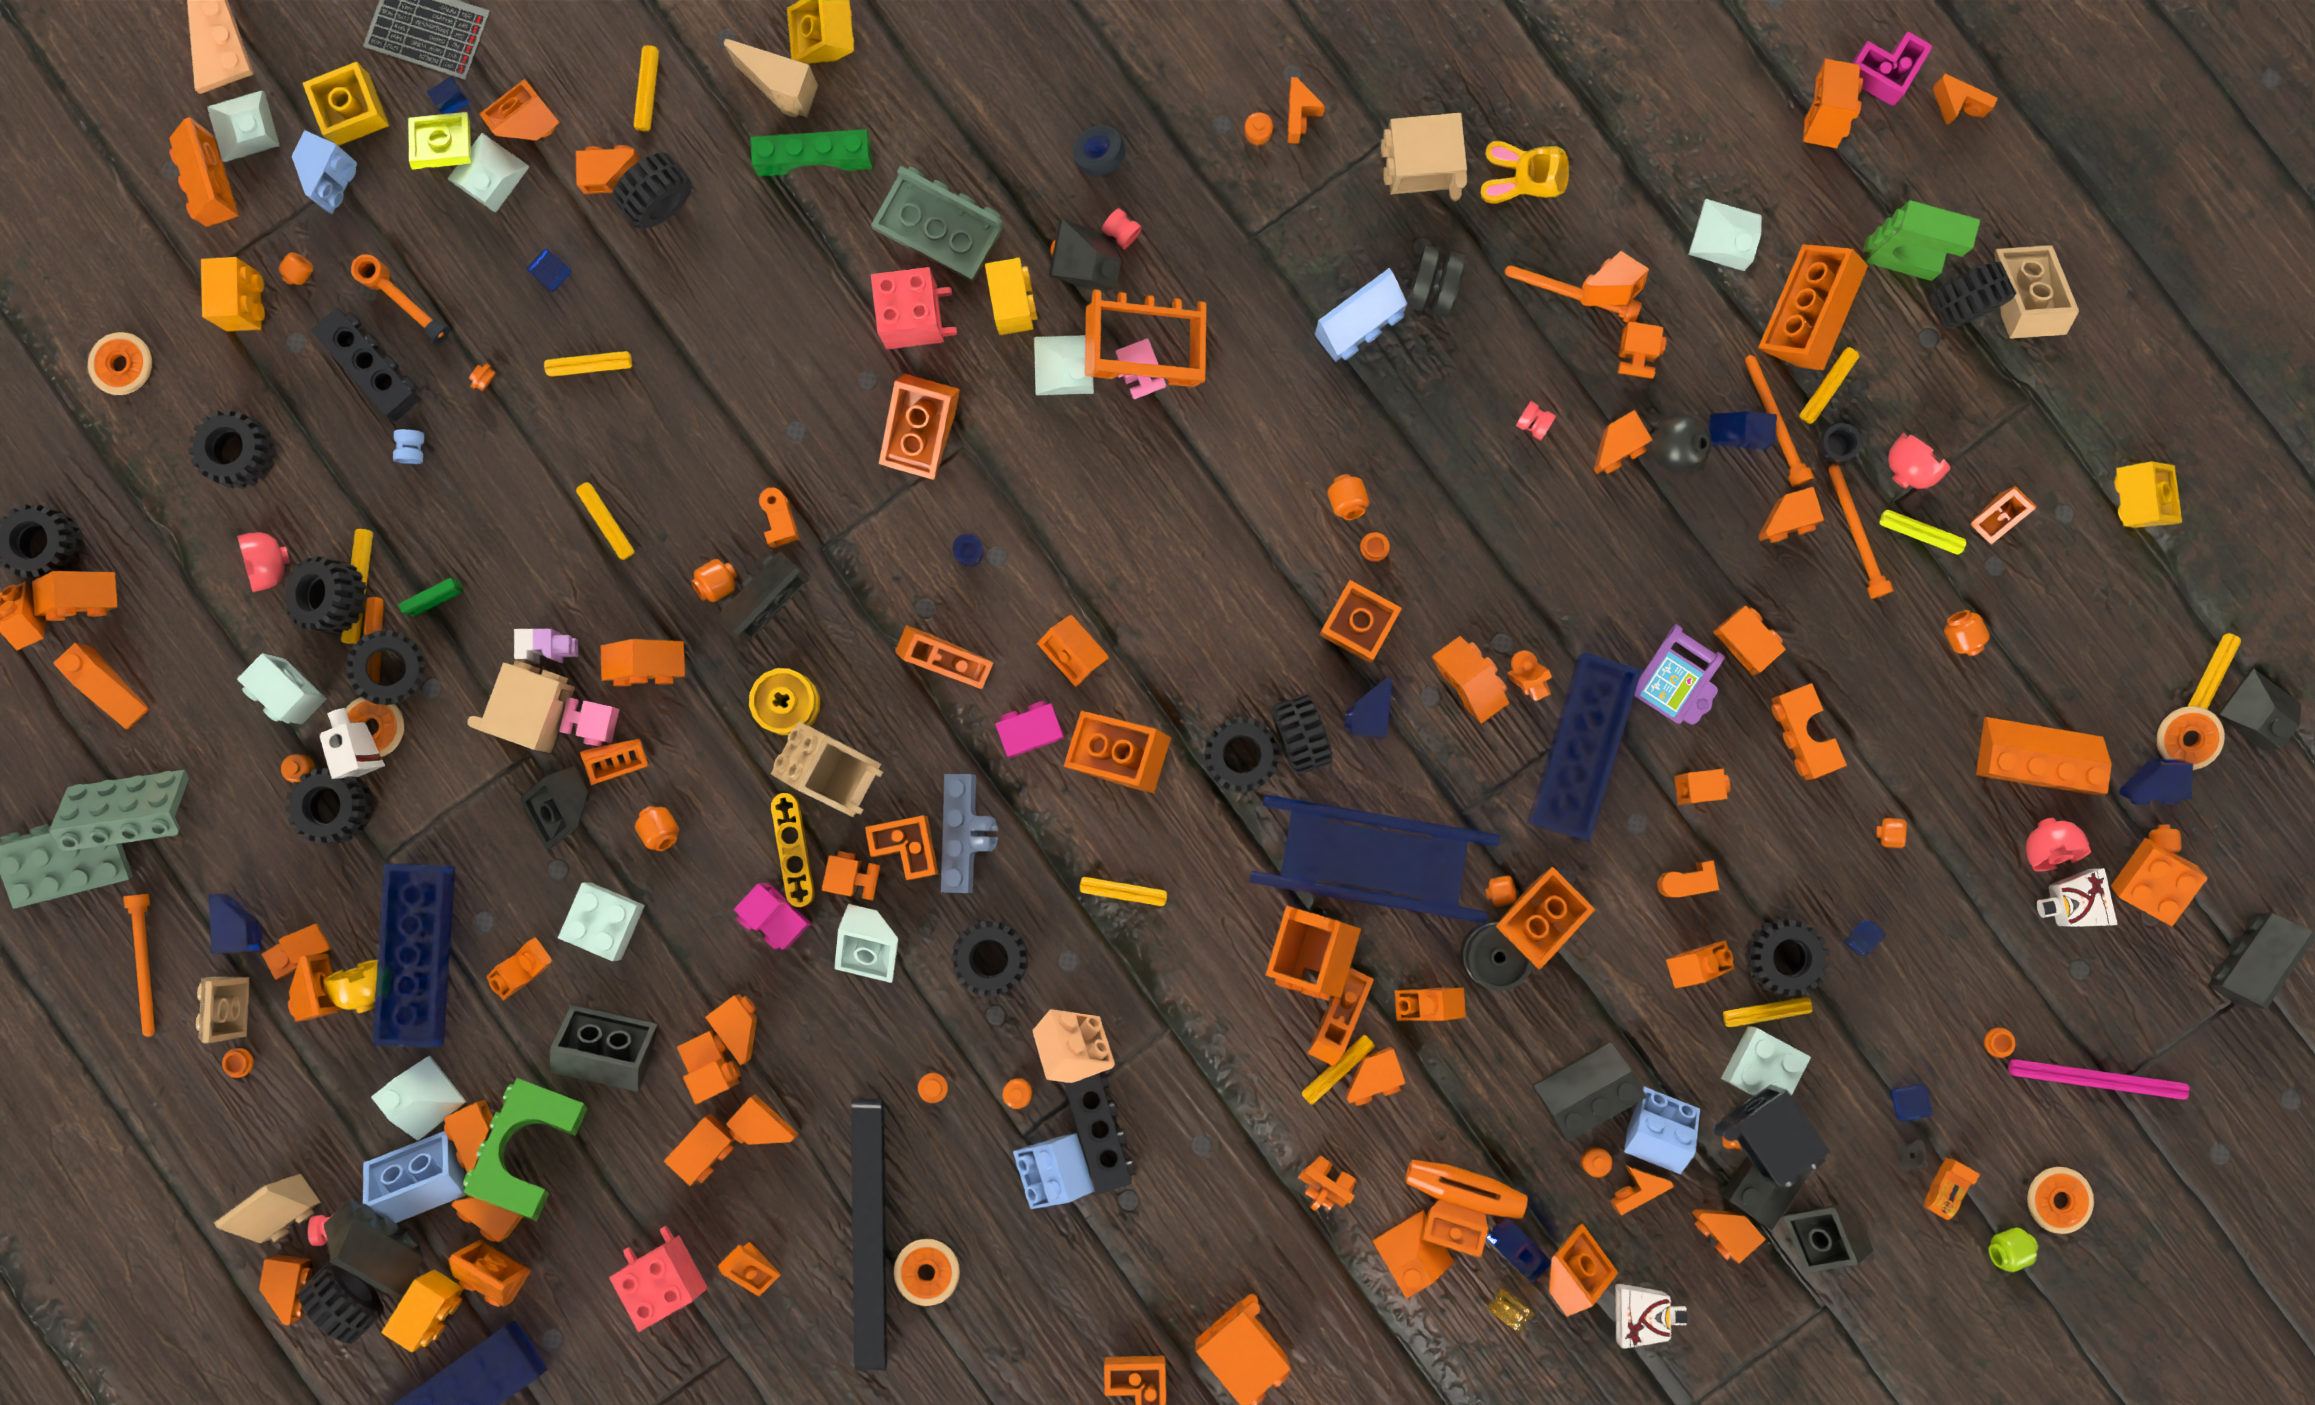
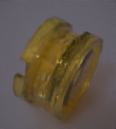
M1500 1287L1496 1292V1299L1490 1301L1486 1307L1514 1330H1517L1519 1327L1518 1332L1522 1333L1525 1329L1524 1323L1527 1319L1531 1320L1535 1313L1515 1296ZM1505 1297L1507 1300H1509L1512 1304H1514L1516 1307H1518L1520 1310H1522V1311L1525 1312V1313L1522 1314V1313H1521L1518 1309H1516L1513 1305H1511L1510 1303H1508V1302H1506L1505 1300H1503V1298Z

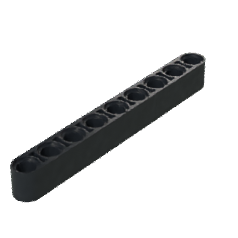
M853 1099L851 1104L854 1369L855 1371L886 1370L888 1351L884 1100Z

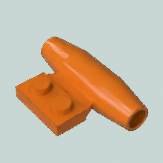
M1411 1160L1406 1172V1184L1438 1199L1428 1210L1421 1240L1481 1258L1488 1232L1485 1214L1522 1219L1526 1210L1527 1195L1493 1178L1448 1164Z

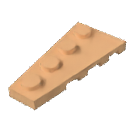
M187 0L195 90L201 94L253 75L254 73L228 0Z

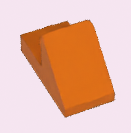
M1944 74L1933 87L1946 125H1949L1957 117L1961 108L1970 116L1983 118L1994 108L1998 99L1947 74Z
M1291 77L1289 91L1287 143L1299 144L1300 134H1306L1307 116L1321 117L1325 109L1320 100L1297 77Z
M313 924L280 938L279 944L261 955L275 980H278L296 970L301 956L324 954L331 950V947L319 925Z
M1625 1165L1635 1187L1626 1186L1615 1192L1616 1197L1609 1201L1618 1214L1623 1215L1674 1186L1665 1177Z
M749 1242L744 1247L738 1245L718 1265L720 1272L724 1276L757 1296H760L781 1276L778 1270Z

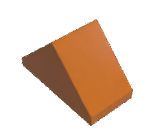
M2013 486L1999 493L1970 525L1990 544H1993L2036 509L2037 506L2016 486Z

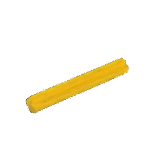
M356 529L351 565H354L357 571L361 572L363 576L361 581L365 582L367 586L373 533L367 529ZM363 613L359 614L360 619L356 624L352 623L351 629L348 631L343 630L341 637L343 643L355 644L360 640Z

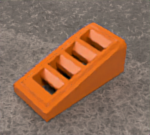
M640 739L595 747L580 752L591 785L649 766ZM634 750L637 760L631 761L629 751ZM623 754L625 762L619 763L617 755ZM611 758L613 765L607 766L605 759ZM600 762L601 767L595 768L594 763Z

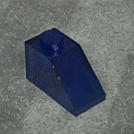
M1751 411L1711 414L1708 428L1712 440L1711 444L1766 450L1775 442L1777 414Z
M1393 678L1384 679L1354 703L1351 711L1346 710L1344 728H1349V735L1385 739L1387 737Z
M209 894L211 954L259 951V944L262 942V931L258 927V920L228 894Z
M1508 1217L1498 1223L1486 1237L1532 1284L1551 1265V1260Z

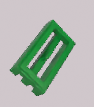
M449 578L399 603L398 606L402 614L415 617L463 593L464 589L460 581Z

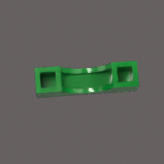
M867 129L750 137L752 166L758 176L785 175L792 169L808 165H827L844 171L873 169L872 143Z

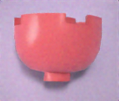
M1902 433L1894 442L1888 456L1889 468L1895 474L1892 479L1905 489L1909 485L1917 489H1923L1937 484L1950 470V466L1944 459L1939 463L1932 453L1934 450L1912 435L1907 437L1905 433Z
M256 532L237 536L252 591L266 590L278 584L285 575V564H290L286 546L279 547L276 539L265 533Z
M2048 818L2037 824L2038 828L2033 830L2027 838L2025 849L2029 864L2032 865L2034 871L2057 869L2056 864L2067 860L2075 863L2091 853L2089 841L2078 826L2068 821H2056L2055 818Z

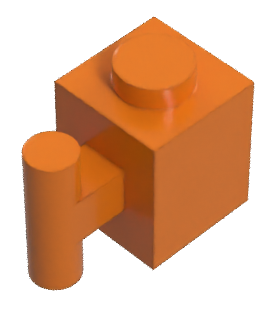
M1629 321L1622 331L1618 357L1630 358L1631 363L1620 362L1618 373L1653 379L1655 367L1644 366L1645 361L1654 362L1659 354L1664 353L1666 346V337L1662 336L1664 327Z
M838 851L837 856L829 855L822 891L855 896L857 885L864 886L862 898L873 900L880 865L869 863L867 874L860 873L862 861L855 860L856 854Z

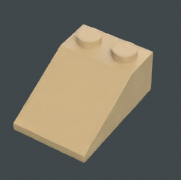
M725 39L724 45L735 66L781 109L782 113L795 118L798 115L808 116L818 87L808 64Z
M2053 246L1996 249L1994 252L1995 262H2002L2017 293L2011 301L2000 307L2001 317L2009 337L2025 338L2067 335L2079 309Z
M250 977L201 978V984L197 991L198 1000L200 1001V1013L196 1018V1029L199 1031L198 1038L202 1043L247 1037Z
M298 1174L265 1185L214 1224L218 1229L257 1243H263L270 1239L276 1242L290 1232L287 1227L295 1221L301 1224L315 1213L312 1209L321 1202L303 1176Z

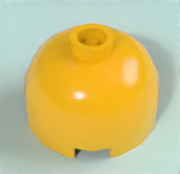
M379 959L359 963L357 968L343 972L342 969L323 979L324 988L330 1001L337 1007L345 1010L356 1009L357 1013H363L375 1008L374 1002L382 998L388 983L385 966H383Z

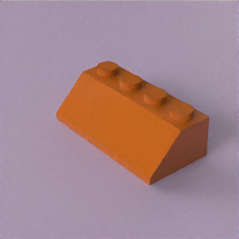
M1802 245L1758 349L1797 367L1824 370L1868 268V265L1854 249Z
M1984 717L1977 776L2089 795L2108 794L2112 764L2103 737Z

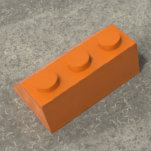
M191 117L185 118L169 139L172 145L170 156L180 172L178 182L182 190L187 194L189 201L186 203L189 215L193 220H197L206 227L239 217L215 136Z

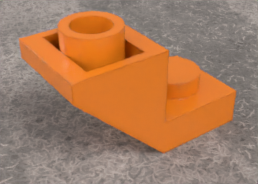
M534 937L526 942L515 955L496 965L486 978L491 989L499 994L504 1001L541 974L553 960L537 938Z

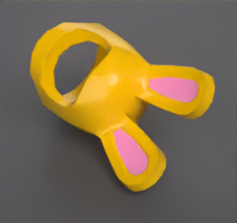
M1493 141L1487 146V159L1494 165L1516 169V175L1512 178L1489 180L1483 183L1480 194L1485 202L1497 204L1520 194L1536 197H1556L1563 194L1566 190L1569 178V164L1566 152L1562 148L1546 146L1522 151L1515 146L1501 141Z

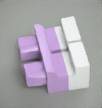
M514 629V659L526 664H540V655H544L551 660L563 664V657H578V639L572 638L570 635H563L553 629Z

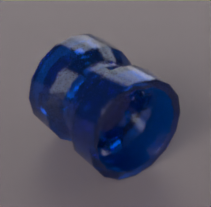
M963 534L955 539L952 550L960 564L972 567L981 562L984 557V549L976 536Z

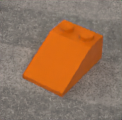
M903 374L895 380L879 464L934 480L953 423L960 389L908 374Z
M1081 711L1064 767L1154 794L1171 737L1155 728Z
M1551 867L1539 876L1519 897L1496 927L1540 970L1595 911V908Z
M481 1239L453 1253L449 1259L452 1276L459 1279V1284L467 1290H477L485 1295L484 1299L488 1303L497 1307H505L513 1302L531 1272L526 1266Z

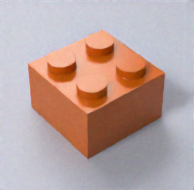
M1349 580L1319 636L1371 663L1402 608Z
M2145 837L2111 887L2119 898L2173 926L2208 877L2199 866L2162 848Z

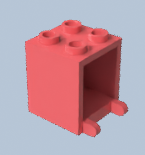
M930 267L871 274L877 332L886 350L944 342V336L957 334L956 327L942 328L938 298L952 295V289L950 287L937 288Z
M667 1226L660 1229L666 1243L638 1259L630 1247L624 1249L623 1253L629 1264L609 1277L638 1332L694 1301L708 1288L680 1235L674 1238Z

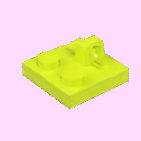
M467 112L408 118L409 163L412 170L425 167L471 164L470 119Z

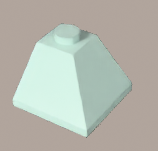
M263 90L207 107L222 161L227 162L280 146L267 98Z
M481 133L471 147V164L457 165L448 177V180L496 213L529 166Z
M1705 199L1689 255L1745 271L1755 257L1761 236L1762 215Z
M1085 335L1034 337L1036 395L1094 394L1093 377L1085 376Z
M848 904L838 929L834 969L892 983L898 938L878 911Z
M431 1056L426 1057L395 1077L371 1097L389 1121L417 1141L421 1140L442 1123L444 1117L453 1114L466 1103V1100Z

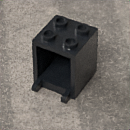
M1771 1084L1727 1114L1713 1127L1715 1135L1719 1137L1724 1136L1728 1141L1736 1140L1762 1178L1779 1188L1782 1186L1787 1188L1795 1184L1800 1179L1799 1174L1808 1168L1813 1170L1825 1162L1826 1159L1824 1157L1831 1153L1789 1091Z

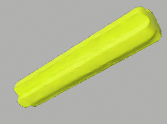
M1886 510L1881 515L1880 525L1954 554L1962 553L1966 546L1964 538L1894 511Z

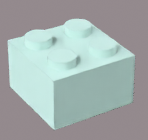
M264 653L237 678L244 686L242 691L254 701L259 700L265 706L263 709L264 713L276 722L280 720L288 724L290 722L303 724L327 699L286 659Z
M582 882L558 938L608 960H622L645 905L594 883Z
M1748 1026L1721 1079L1752 1096L1770 1084L1787 1089L1792 1095L1811 1057L1758 1028Z

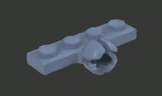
M944 774L941 892L973 893L975 853L978 851L990 852L995 849L998 843V837H985V831H999L996 820L990 816L976 815V775Z

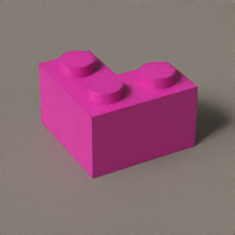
M1909 31L1896 44L1891 54L1867 41L1852 62V64L1860 65L1859 78H1863L1862 89L1894 106L1907 91L1933 45Z
M758 883L734 909L739 915L736 918L737 921L747 930L752 928L763 931L766 934L764 940L775 950L779 947L782 950H787L812 924L770 883Z

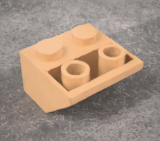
M1050 1009L1033 1029V1035L1047 1080L1073 1083L1112 1069L1115 1065L1100 1016Z

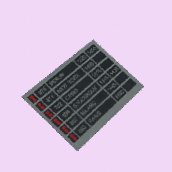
M380 0L363 47L465 79L490 10L459 0Z

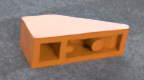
M908 625L905 626L895 653L904 661L983 689L993 665L992 661Z
M74 643L53 662L77 689L125 729L131 728L150 710L92 646Z
M1349 968L1341 998L1332 997L1307 1054L1335 1066L1345 1052L1374 981L1373 978Z

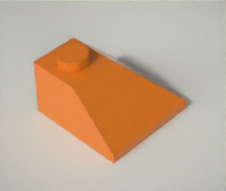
M525 79L479 114L493 134L502 137L538 140L540 137L549 136L555 130V126L560 123Z
M329 954L305 955L299 958L289 990L290 1000L288 1001V1008L290 1014L295 1018V1022L341 1011V1008L330 1001L324 988L323 979L333 974Z
M1423 1209L1372 1240L1406 1299L1434 1283L1455 1263L1446 1247L1421 1240L1427 1218Z
M1583 1224L1577 1226L1554 1254L1551 1261L1549 1292L1567 1317L1592 1307L1618 1274V1271Z

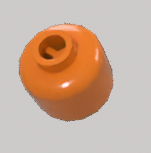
M1349 474L1336 477L1334 483L1327 491L1335 515L1343 517L1345 520H1352L1362 516L1370 502L1363 481L1358 477H1350Z
M713 559L696 569L693 573L694 579L691 581V584L703 601L707 599L712 603L717 602L735 590L734 579L737 578V574L730 563L724 565L720 560Z
M1968 610L1960 611L1950 616L1944 628V634L1952 650L1958 654L1976 655L1984 650V645L1990 638V633L1982 617L1977 613H1970Z
M649 806L639 813V818L634 827L645 847L652 850L656 849L657 851H664L674 845L680 830L667 808H655L654 806Z

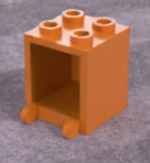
M1286 905L1266 976L1275 978V985L1297 990L1312 997L1328 1001L1330 996L1341 998L1361 928ZM1306 968L1320 972L1317 983L1303 979Z
M1249 1294L1243 1300H1240L1195 1339L1198 1355L1240 1405L1259 1404L1266 1396L1264 1392L1273 1384L1275 1387L1281 1385L1289 1377L1288 1371L1291 1369L1288 1356L1255 1317L1260 1312L1258 1297L1255 1294Z

